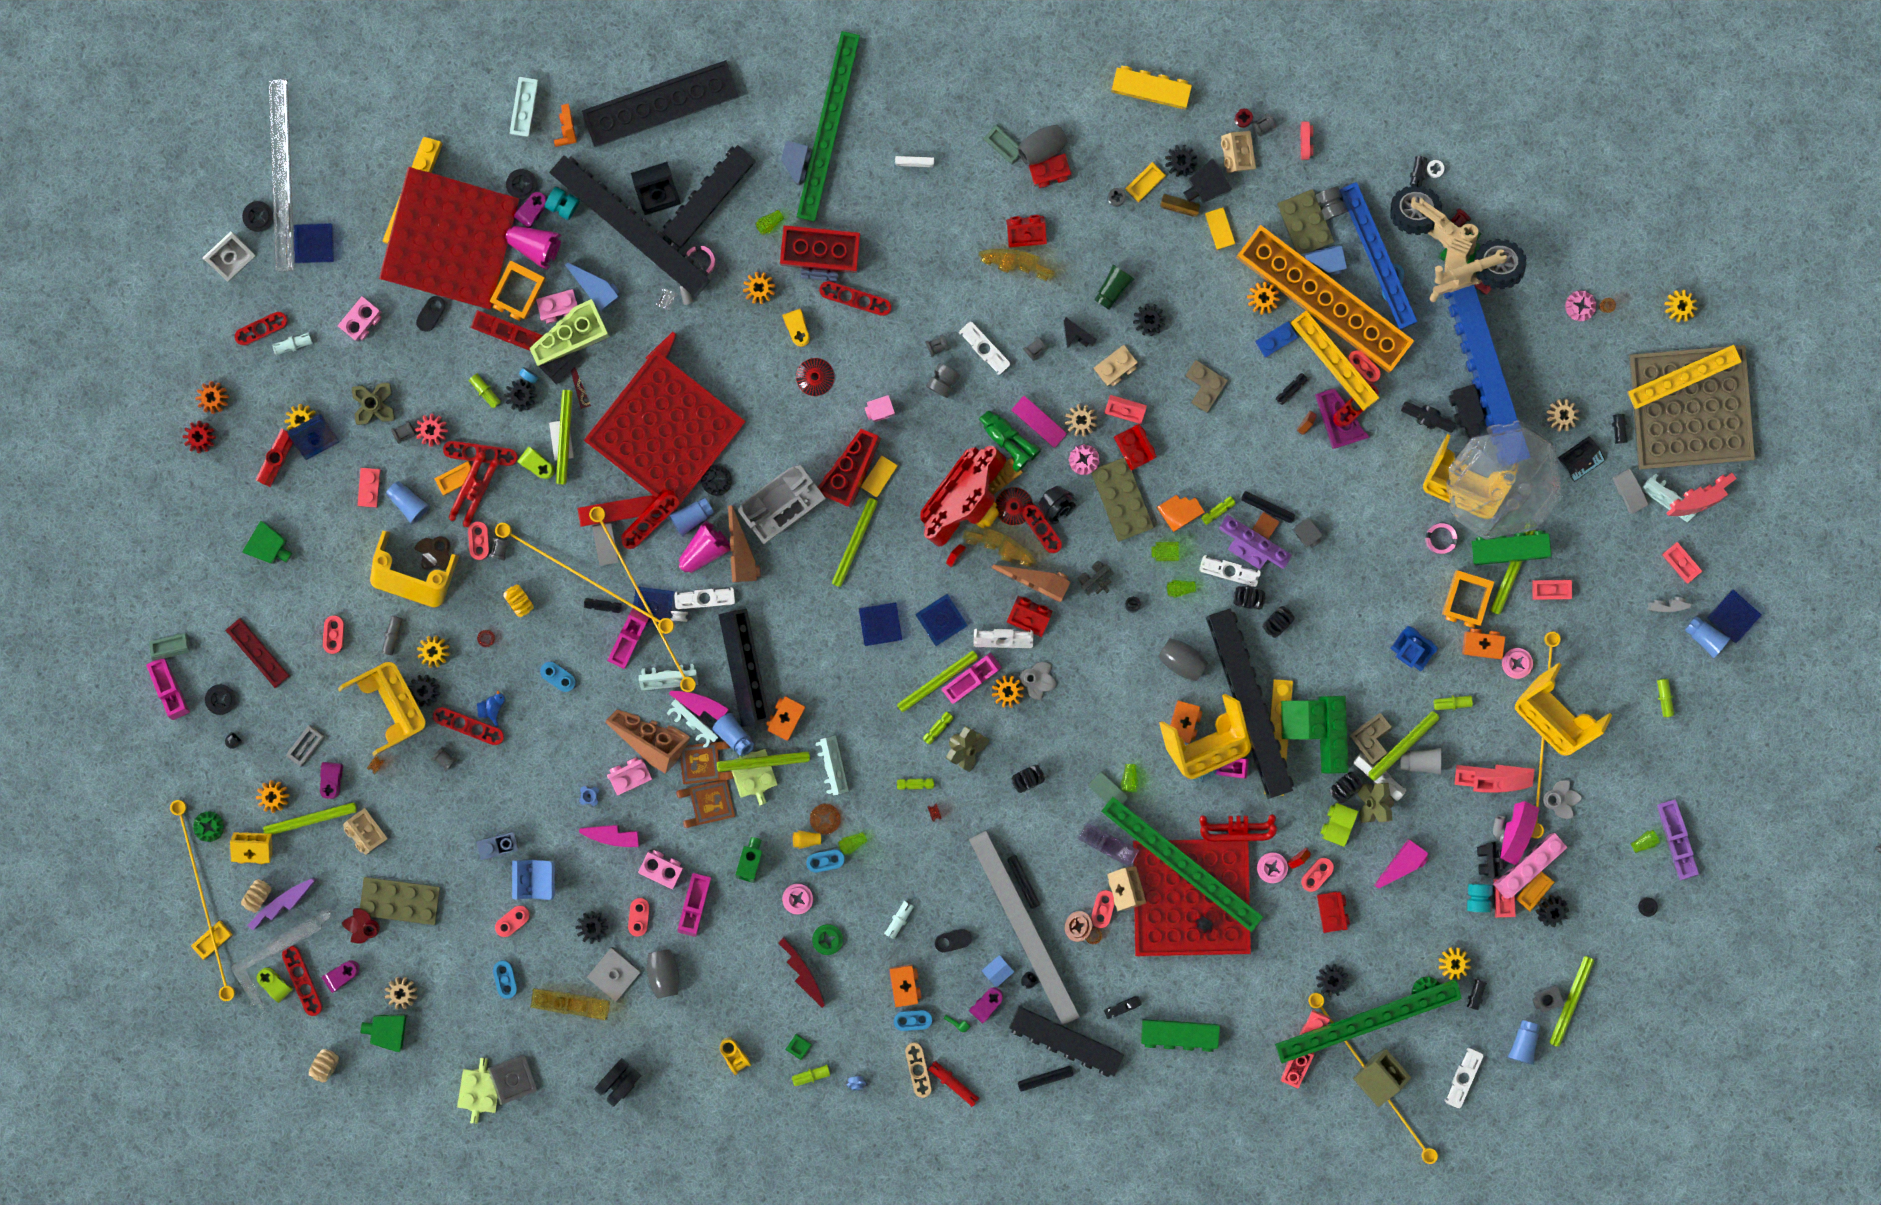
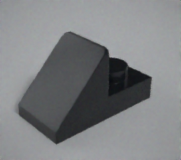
M1067 317L1064 319L1063 324L1067 348L1076 336L1079 338L1078 342L1085 347L1088 345L1092 347L1097 339Z

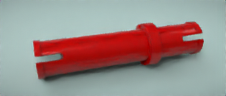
M937 1061L932 1063L933 1066H930L928 1070L937 1076L942 1084H946L973 1107L976 1104L975 1102L979 1100V1097L956 1079L951 1071H947Z

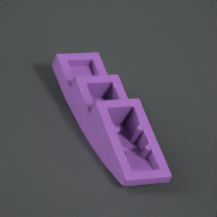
M1676 799L1658 804L1657 808L1679 880L1682 881L1698 876L1699 873L1693 858L1694 854Z
M311 878L292 887L274 899L247 926L255 930L266 917L270 920L275 919L284 907L289 911L292 910L317 879Z

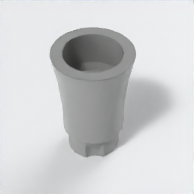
M1441 748L1405 752L1400 757V770L1410 769V772H1426L1441 775Z

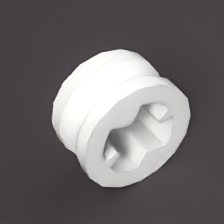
M1433 160L1427 165L1426 172L1430 177L1438 178L1444 172V165L1439 160ZM1434 164H1438V167H1440V171L1436 174H1433V170H1430V167H1433Z
M671 611L673 617L670 619L672 621H688L686 619L688 612Z

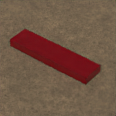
M241 618L225 630L274 688H277L290 677L288 672Z

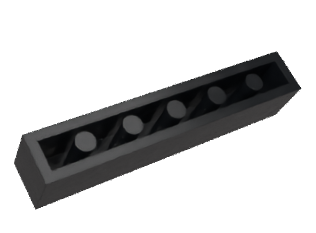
M739 145L735 148L732 146L725 154L727 158L723 162L719 161L713 168L715 172L710 177L707 175L700 183L702 187L698 191L694 190L689 195L688 199L690 201L685 206L682 204L675 212L677 216L673 220L669 219L664 224L663 233L678 247L682 248L756 163L755 159Z
M747 608L718 614L741 726L769 722L770 717Z
M1018 1006L1009 1026L1012 1029L1011 1033L1019 1037L1025 1035L1029 1037L1030 1042L1036 1045L1040 1043L1047 1045L1046 1049L1054 1053L1060 1051L1064 1053L1065 1058L1071 1061L1078 1059L1082 1061L1081 1065L1089 1069L1095 1067L1099 1069L1100 1074L1106 1077L1110 1075L1115 1076L1124 1057L1123 1053L1021 1006Z

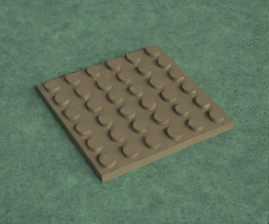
M1745 345L1735 346L1742 361L1741 363L1634 409L1639 470L1755 460ZM1727 347L1629 355L1632 389Z

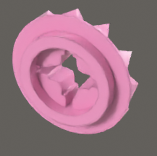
M1586 291L1573 292L1566 300V312L1573 320L1586 321L1595 313L1596 301L1593 295ZM1583 300L1584 305L1589 307V309L1583 308L1579 313V307L1573 303H1580Z
M1083 444L1076 446L1070 452L1068 460L1074 472L1080 475H1088L1097 469L1100 459L1095 448ZM1080 453L1085 457L1089 456L1087 458L1088 466L1083 462L1078 463L1081 460Z
M1521 648L1509 650L1502 659V669L1508 676L1515 679L1527 676L1533 667L1531 655ZM1523 657L1520 664L1524 669L1516 667L1512 670L1514 663L1511 658L1518 660Z
M1271 852L1264 854L1259 859L1257 871L1260 878L1265 882L1278 883L1285 878L1288 865L1283 856ZM1277 860L1275 867L1280 872L1272 871L1268 875L1269 868L1265 864L1267 863L1272 865L1273 862L1275 863V861Z
M802 884L790 885L783 893V905L792 914H803L812 906V892L807 886ZM803 892L801 899L805 904L798 902L793 906L795 899L790 894L797 896Z

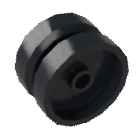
M623 1058L614 1065L594 1088L600 1096L604 1095L611 1088L613 1091L608 1095L606 1101L613 1107L629 1094L635 1087L634 1084L642 1076L635 1069H632L624 1076L623 1073L628 1069L629 1063Z

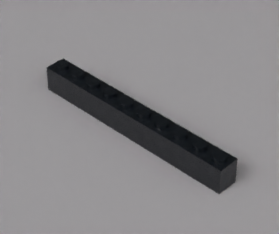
M563 155L549 173L696 298L710 282V279L707 277L709 273L702 267L697 269L693 265L694 261L688 255L683 257L678 253L680 249L674 243L668 244L665 242L664 239L666 237L658 230L656 232L649 228L651 224L644 218L638 219L635 216L637 212L629 205L624 207L621 204L623 200L615 193L610 195L606 191L608 187L600 180L596 183L592 179L594 175L586 168L582 171L578 167L580 163L572 156L568 159Z
M1231 608L1211 614L1206 617L1232 697L1240 701L1251 743V752L1267 799L1293 791L1294 783L1291 776L1287 774V762L1284 757H1281V745L1279 740L1275 739L1273 733L1275 732L1274 725L1268 719L1267 714H1269L1266 703L1262 701V689L1260 685L1256 684V672L1254 667L1250 666L1249 652L1247 648L1244 649L1242 643L1244 637L1236 625L1238 623L1235 612L1231 611Z

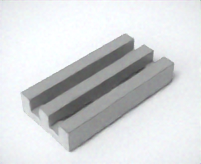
M308 725L286 756L302 767L325 736L311 725ZM309 731H311L312 735L308 738V740L301 747L298 753L295 756H293L292 753L299 746V744L309 733ZM317 736L318 739L314 742V744L307 751L304 757L299 761L298 758L300 757V755L304 752V750L311 743L314 737Z

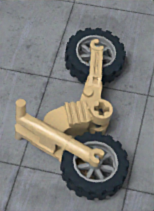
M1411 185L1409 188L1406 186L1401 191H1397L1396 196H1393L1390 218L1393 219L1394 226H1398L1400 231L1403 232L1404 230L1406 234L1410 235L1412 233L1415 235L1428 233L1433 238L1438 239L1443 244V247L1447 248L1445 272L1443 273L1442 266L1435 267V283L1440 285L1433 288V293L1430 296L1432 302H1436L1441 294L1454 292L1474 284L1477 285L1480 282L1486 286L1489 285L1493 289L1500 288L1503 290L1505 287L1512 288L1515 283L1518 284L1521 278L1524 277L1527 265L1526 255L1523 254L1522 248H1518L1516 243H1510V240L1507 239L1504 241L1501 239L1489 240L1485 245L1482 244L1479 250L1476 251L1474 262L1467 264L1470 255L1475 251L1478 228L1473 224H1465L1460 228L1448 220L1442 213L1440 197L1437 194L1435 195L1433 190H1428L1425 186L1417 187V185ZM1406 206L1409 209L1402 210V207Z

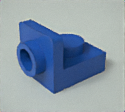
M1407 637L1406 642L1395 657L1412 668L1425 650L1422 647L1423 643L1415 637L1412 639Z

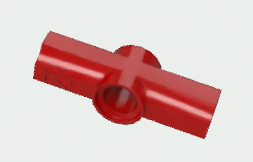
M284 429L280 430L271 450L266 454V459L255 479L256 481L271 488L297 436ZM275 453L280 455L278 463H273L272 456Z

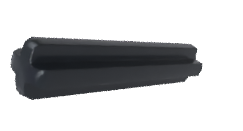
M1247 491L1241 497L1243 502L1288 523H1292L1295 518L1294 513Z
M1017 856L1009 857L1007 861L1030 908L1038 907L1040 902Z
M1067 1066L1018 1082V1087L1022 1092L1072 1077L1074 1073L1072 1067Z

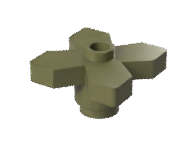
M390 383L378 384L373 393L364 386L352 387L353 399L362 405L355 413L357 425L369 424L374 414L382 422L395 420L394 409L384 404L392 395ZM375 400L376 405L372 408L370 403Z
M965 726L960 734H954L950 738L949 746L951 749L946 759L956 765L959 763L961 768L970 772L976 763L975 754L984 750L990 740L980 733L976 735V731Z
M1370 783L1362 784V788L1358 791V796L1365 802V805L1360 810L1361 823L1374 822L1376 818L1379 822L1392 821V810L1390 808L1394 805V798L1390 796L1389 783H1377L1374 785V788Z

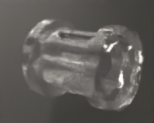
M662 287V295L659 302L655 305L671 312V305L678 294Z

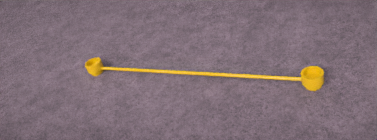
M601 507L592 508L589 513L591 520L601 523L648 613L653 616L603 522L605 518L604 509ZM653 620L683 677L680 682L681 689L685 692L693 691L696 687L695 680L692 677L685 676L663 633L659 630L657 622Z
M499 523L496 526L495 533L498 537L508 538L511 536L655 620L659 623L658 628L662 633L669 634L673 632L675 624L671 619L663 618L659 620L525 542L512 534V528L509 524Z
M1548 632L1544 636L1545 644L1550 647L1548 669L1551 668L1552 648L1560 643V635L1556 632ZM1543 737L1541 742V754L1536 807L1538 808L1540 799L1541 775L1545 741ZM1538 816L1532 838H1540L1544 833L1543 826L1537 823Z
M175 800L171 803L170 810L174 815H180L224 987L219 990V997L223 1001H230L235 997L236 992L232 986L226 983L183 819L187 805L182 800Z
M1312 993L1308 998L1309 1005L1315 1009L1320 1008L1324 1015L1329 1016L1322 1007L1324 1004L1323 996L1319 993ZM1344 1041L1363 1067L1365 1064L1356 1054V1052L1348 1043V1041ZM1389 1099V1104L1422 1147L1421 1157L1423 1161L1427 1164L1435 1163L1438 1158L1437 1152L1433 1148L1424 1147Z

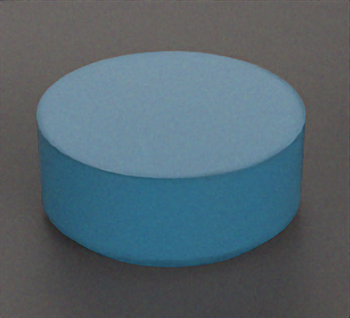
M524 367L519 372L521 377L533 384L539 378Z

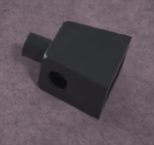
M1212 158L1189 178L1188 181L1192 187L1184 191L1183 194L1188 202L1199 197L1201 202L1205 203L1229 193L1232 188Z

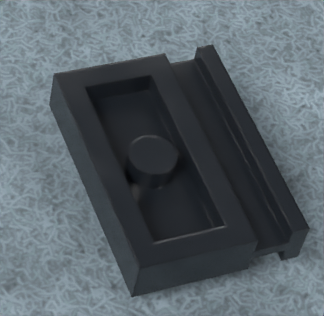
M578 351L542 364L539 367L557 385L584 358Z

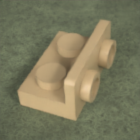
M1250 131L1231 132L1221 136V147L1224 152V166L1227 174L1256 169Z
M1123 345L1093 369L1106 386L1110 384L1115 386L1122 380L1120 376L1124 373L1129 375L1137 369L1135 365L1138 361L1134 359Z
M365 808L343 824L347 836L353 838L358 851L363 852L365 855L388 839Z

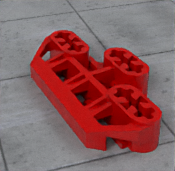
M994 446L985 447L984 450L980 449V451L974 447L967 449L920 511L921 521L925 523L924 526L926 527L924 529L925 538L940 547L948 542L961 521L968 520L972 524H977L983 519L995 502V496L988 490V485L1005 465L1006 457Z

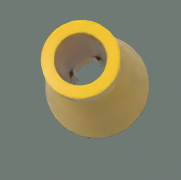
M800 830L793 832L794 848L802 849L821 845L820 833Z

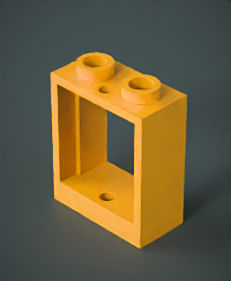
M510 260L490 302L494 304V309L502 313L505 309L511 312L510 317L518 321L521 318L526 320L546 278ZM512 271L536 282L522 312L498 301Z
M1456 570L1442 615L1446 616V620L1455 623L1457 619L1464 621V625L1475 628V625L1481 626L1494 581ZM1459 580L1486 588L1476 619L1450 611Z

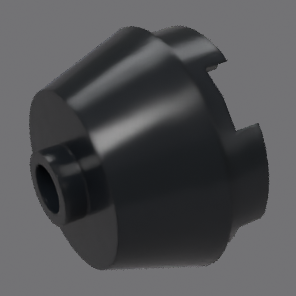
M1055 486L1043 494L1039 501V507L1045 520H1049L1051 524H1057L1060 517L1068 516L1076 507L1074 502L1077 500L1072 492L1060 486Z

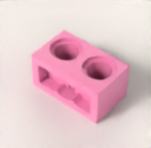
M361 296L339 323L338 327L358 342L360 339L363 341L368 336V329L371 325L375 326L381 320L380 314L382 312ZM366 308H371L372 315L369 318L363 316V311ZM359 323V331L353 333L351 331L352 324Z
M889 395L867 402L868 407H865L868 420L872 419L873 422L895 416Z
M649 851L638 873L673 890L683 870V867L680 866L681 862L673 858L669 861L663 858L664 854L659 851ZM650 859H655L658 862L657 869L649 868L648 861ZM669 867L675 870L676 874L673 878H669L665 874V870Z

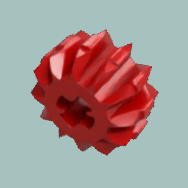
M197 421V426L191 422L190 427L192 429H184L188 432V435H183L184 439H188L184 445L190 446L189 450L192 452L196 449L197 453H201L202 448L205 452H208L207 444L212 447L214 446L210 439H216V436L210 435L215 431L214 428L208 429L209 423L202 425V421ZM198 432L203 435V439H200V442L198 439H195V436L199 435Z

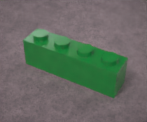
M1535 531L1534 535L1527 536L1526 533H1515L1514 537H1507L1505 534L1496 535L1495 539H1487V536L1476 537V541H1472L1473 563L1475 566L1552 558L1550 534H1545V531Z
M1318 696L1319 700H1326L1327 739H1320L1321 773H1348L1346 696Z
M1142 1019L1141 1044H1145L1146 1048H1156V1045H1164V1049H1175V1046H1181L1183 1050L1193 1051L1197 1047L1202 1048V1051L1214 1052V1049H1218L1220 1025Z

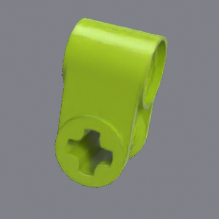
M530 446L527 447L517 461L527 470L543 479H549L555 473L554 466ZM542 466L547 467V471H549L547 474H542Z
M263 968L257 974V982L278 1003L293 990L271 968ZM269 973V980L264 981L262 979L264 977L263 974Z

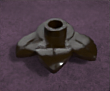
M446 537L424 538L415 545V550L424 553L421 560L422 568L428 569L437 565L441 570H445L448 567L450 561L448 552L451 544ZM440 542L444 543L442 550L438 548V543Z

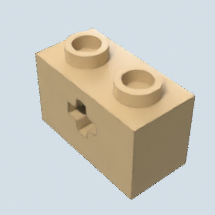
M1136 866L1123 868L1107 874L1117 911L1129 910L1146 904Z

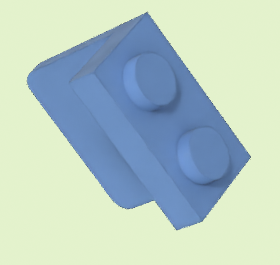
M512 861V899H554L555 864L553 861Z

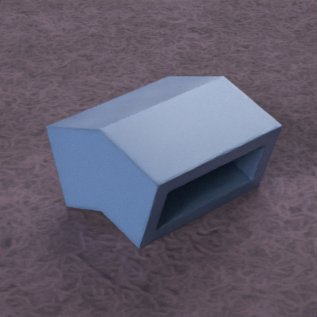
M1000 955L982 970L996 988L1014 973L1013 969Z

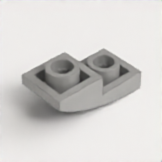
M1630 469L1613 477L1618 494L1623 496L1629 513L1633 514L1648 505L1642 489Z
M611 522L604 523L614 541ZM592 525L599 565L618 563L617 553L602 525Z
M1675 597L1674 600H1669L1668 606H1665L1666 602L1655 600L1654 603H1648L1647 610L1675 612L1691 607V604L1686 603L1687 599Z

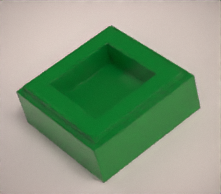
M796 1033L785 1050L802 1060L812 1044Z

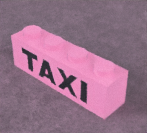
M1556 833L1547 835L1522 857L1518 864L1512 866L1493 885L1505 899L1512 898L1566 850L1567 846Z

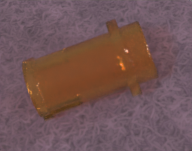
M1612 298L1603 299L1599 305V309L1603 313H1611L1616 308V302Z

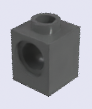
M1309 517L1292 529L1305 547L1311 546L1313 548L1321 542L1319 538L1323 535Z
M1556 985L1533 993L1535 996L1532 999L1536 1010L1539 1009L1542 1013L1564 1005ZM1549 994L1551 1002L1543 1004V997Z

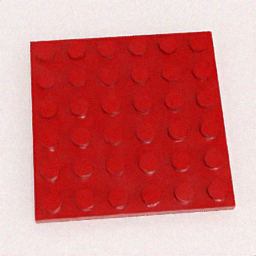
M408 167L379 279L490 310L492 305L490 300L496 290L508 244L506 233L509 228H512L519 198Z
M654 350L588 433L584 441L656 498H659L666 491L675 492L680 505L746 421L658 351ZM672 498L671 500H670V499H666L667 503H668L669 501H670V502H674V501H673V498Z
M1168 840L1250 906L1248 841ZM1133 841V867L1136 866L1146 900V904L1134 908L1135 956L1251 954L1250 931L1140 842ZM1203 916L1211 921L1214 925L1212 932H1206L1205 934L1200 932L1196 928V919H1200Z

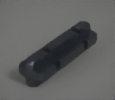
M1300 373L1296 380H1293L1283 390V393H1280L1275 398L1276 401L1283 405L1288 400V397L1293 396L1301 388L1300 386L1308 381L1307 377Z
M585 598L584 608L587 609L594 608V610L612 611L613 613L621 612V603H611L610 601L597 599L594 601L590 598Z

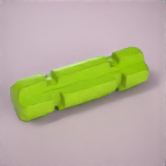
M1229 496L1223 503H1219L1209 513L1201 516L1204 524L1208 525L1213 519L1225 513L1228 508H1232L1236 504L1234 499Z
M945 712L941 716L942 719H939L929 730L930 732L925 734L923 740L930 745L935 740L934 738L938 737L946 728V724L953 720V716L949 712Z
M898 779L897 789H933L934 779H908L907 781L905 779Z

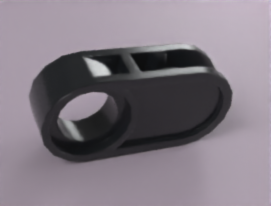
M437 296L427 300L416 320V325L421 331L429 332L435 327L445 309L444 300ZM434 300H438L441 303V308L438 311L431 309V303Z
M965 929L940 934L935 939V948L942 953L965 948L971 943V934ZM941 938H946L949 941V946L945 949L940 948L938 945V941Z
M1137 995L1103 1011L1106 1018L1111 1019L1141 1006L1142 1003Z

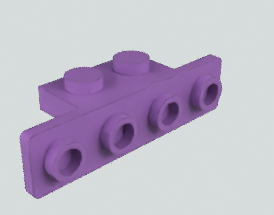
M1226 515L1219 527L1221 531L1234 538L1228 550L1258 569L1262 568L1267 559L1284 569L1292 556L1284 549L1229 515Z

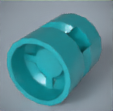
M556 186L550 193L544 208L553 213L558 212L560 217L569 221L578 207L580 199L571 194L566 195V191Z
M1469 883L1467 892L1471 898L1467 900V911L1492 912V901L1489 900V897L1493 894V885Z

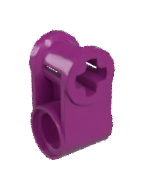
M540 192L532 193L515 213L514 218L527 228H531L533 226L532 223L535 220L537 221L544 211V206L548 199L547 196ZM536 197H537V198H541V202H542L541 205H539V204L535 205V204H536V201H535V198H536Z
M322 762L320 794L323 798L334 799L338 797L343 774L342 763ZM331 787L332 789H334V792L330 793L329 796V792H326V788Z
M349 960L321 978L330 991L334 993L349 980L357 976L360 967L356 961ZM348 967H352L353 970L347 973L346 970L348 969Z
M996 987L990 988L968 1011L983 1024L1002 1002V991ZM990 993H992L993 995H994L995 993H997V994H998V996H997L998 1001L995 1000V999H994L993 1001H991V1000H990V998H991Z

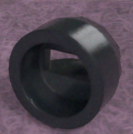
M1132 596L1126 600L1125 608L1128 612L1134 613L1140 609L1141 602L1137 597ZM1128 604L1137 605V608L1128 607Z
M230 732L225 739V745L230 749L237 748L242 743V740L233 732Z
M1026 972L1021 978L1022 986L1025 985L1026 989H1031L1038 983L1037 977L1031 972Z

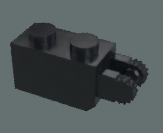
M1475 384L1450 391L1451 395L1448 398L1451 407L1454 406L1456 414H1454L1456 425H1460L1461 428L1465 427L1467 437L1470 440H1477L1481 435L1478 423L1482 422L1484 415Z

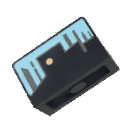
M1588 436L1559 456L1558 460L1575 482L1603 463L1605 458L1600 447Z

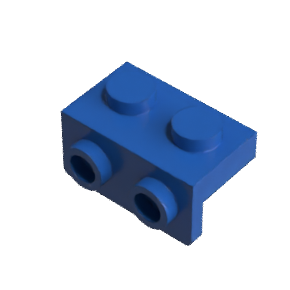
M1407 626L1399 634L1390 649L1398 653L1406 642L1407 637L1410 639L1415 637L1420 640L1425 650L1414 664V667L1422 671L1432 655L1437 652L1438 647L1431 640L1419 634L1418 630Z

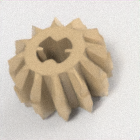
M1560 399L1557 400V406L1553 403L1550 404L1554 411L1547 410L1546 412L1552 415V417L1547 418V421H1554L1550 427L1554 428L1558 425L1557 431L1559 432L1562 428L1565 431H1569V425L1571 427L1576 426L1572 420H1579V417L1574 416L1579 410H1572L1575 403H1571L1568 406V399H1565L1563 404ZM1560 411H1561V412H1564V411L1566 412V415H1565V417L1567 418L1566 420H1565V418H1564V419H1560V418H1559V417L1561 416V414L1559 413Z
M1077 404V412L1071 407L1070 411L1073 415L1066 414L1065 416L1071 419V421H1066L1065 425L1072 424L1068 431L1071 432L1075 428V436L1081 430L1082 437H1085V429L1090 434L1093 432L1089 425L1092 427L1097 426L1096 423L1091 422V420H1096L1097 416L1090 417L1094 410L1091 409L1088 413L1086 412L1088 405H1085L1083 410H1081L1080 404ZM1077 416H1080V417H1083V416H1084V417L1086 418V420L1084 421V422H1086V424H1085V425H1083V424H1079V425H1078V424L1076 423V421H1078V419H1076V417H1077Z
M255 880L244 895L241 905L248 911L258 912L269 896L271 887L264 881Z
M396 977L395 982L392 980L389 982L392 988H385L386 992H390V994L385 996V999L391 998L392 1000L388 1004L391 1006L395 1002V1009H399L400 1005H402L403 1009H406L407 1003L412 1006L414 1002L411 999H417L418 997L416 994H412V992L418 990L417 987L412 989L410 987L414 982L411 981L406 984L407 977L403 978L402 983L401 979ZM403 989V993L405 992L406 994L400 998L398 996L400 994H397V991Z
M327 1049L321 1050L311 1064L309 1076L313 1077L316 1081L326 1082L334 1073L339 1056Z

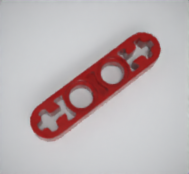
M830 281L823 282L819 288L820 295L823 298L879 316H886L891 311V304L887 299ZM828 285H831V289L837 291V287L841 288L838 292V299L833 298L835 296L833 293L825 295L823 287L827 288ZM843 291L851 292L852 298L849 301L841 299ZM863 296L870 299V304L867 307H862L859 304V299ZM873 299H877L875 303L879 305L885 302L888 310H884L881 313L880 308L875 306L874 310H870L873 305Z
M449 441L443 447L444 455L452 459L474 461L479 452L485 453L487 450L492 449L497 459L499 457L498 450H502L501 455H507L508 452H511V455L514 456V460H510V463H507L506 459L500 458L501 462L499 465L512 466L518 460L517 453L508 448ZM451 444H454V448L461 449L460 445H464L462 449L463 457H459V452H453V455H450L447 447H451ZM469 447L476 449V455L473 458H469L466 455V449ZM485 458L482 463L490 464L492 460Z
M673 491L664 492L622 533L621 540L623 546L627 549H634L678 507L679 500L677 494ZM673 498V501H674V502H670V501H669V502L667 503L666 499H670V500H671V499ZM654 510H660L662 512V514L659 517H653L651 515ZM641 523L649 525L645 530H640L638 526ZM633 537L634 541L629 540V541L627 542V539H626V538H630V539H631V538Z
M444 707L437 708L433 712V720L439 725L491 745H499L504 740L503 731L497 727ZM443 710L445 711V716L451 717V713L454 714L451 719V725L447 724L449 722L447 719L439 721L437 713H441ZM462 717L465 720L463 728L455 726L456 718ZM475 724H480L483 727L482 734L475 735L472 728ZM487 727L490 728L489 733L499 732L500 740L493 742V738L488 735L484 739L483 736L486 734Z
M293 945L287 946L282 951L283 961L306 1014L316 1016L322 1011V1002L300 950ZM288 949L296 952L293 956L294 960L297 961L299 959L300 963L290 966L289 963L293 961L291 957L287 958L286 956L289 953ZM295 967L303 968L304 974L302 977L294 975ZM303 984H308L311 987L310 994L305 995L301 992ZM313 994L315 998H312L311 1000L313 1004L318 1005V1007L316 1008V1012H314L313 1010H309L308 1007L311 1006V1003L309 1000L306 1002L304 1000L305 998L311 997Z

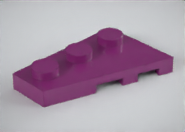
M1335 388L1315 394L1332 449L1370 438L1361 428L1357 419L1345 427H1338L1334 423L1333 416L1335 412L1345 404ZM1347 412L1341 415L1340 420L1344 421L1345 417L1348 416L1350 413Z

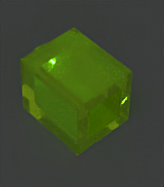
M1155 542V546H1151V558H1155V562L1179 561V542Z

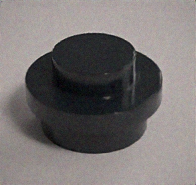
M1643 898L1638 904V910L1643 916L1650 917L1657 912V902L1652 898Z
M1203 916L1200 919H1196V928L1204 934L1212 932L1214 925L1211 921Z

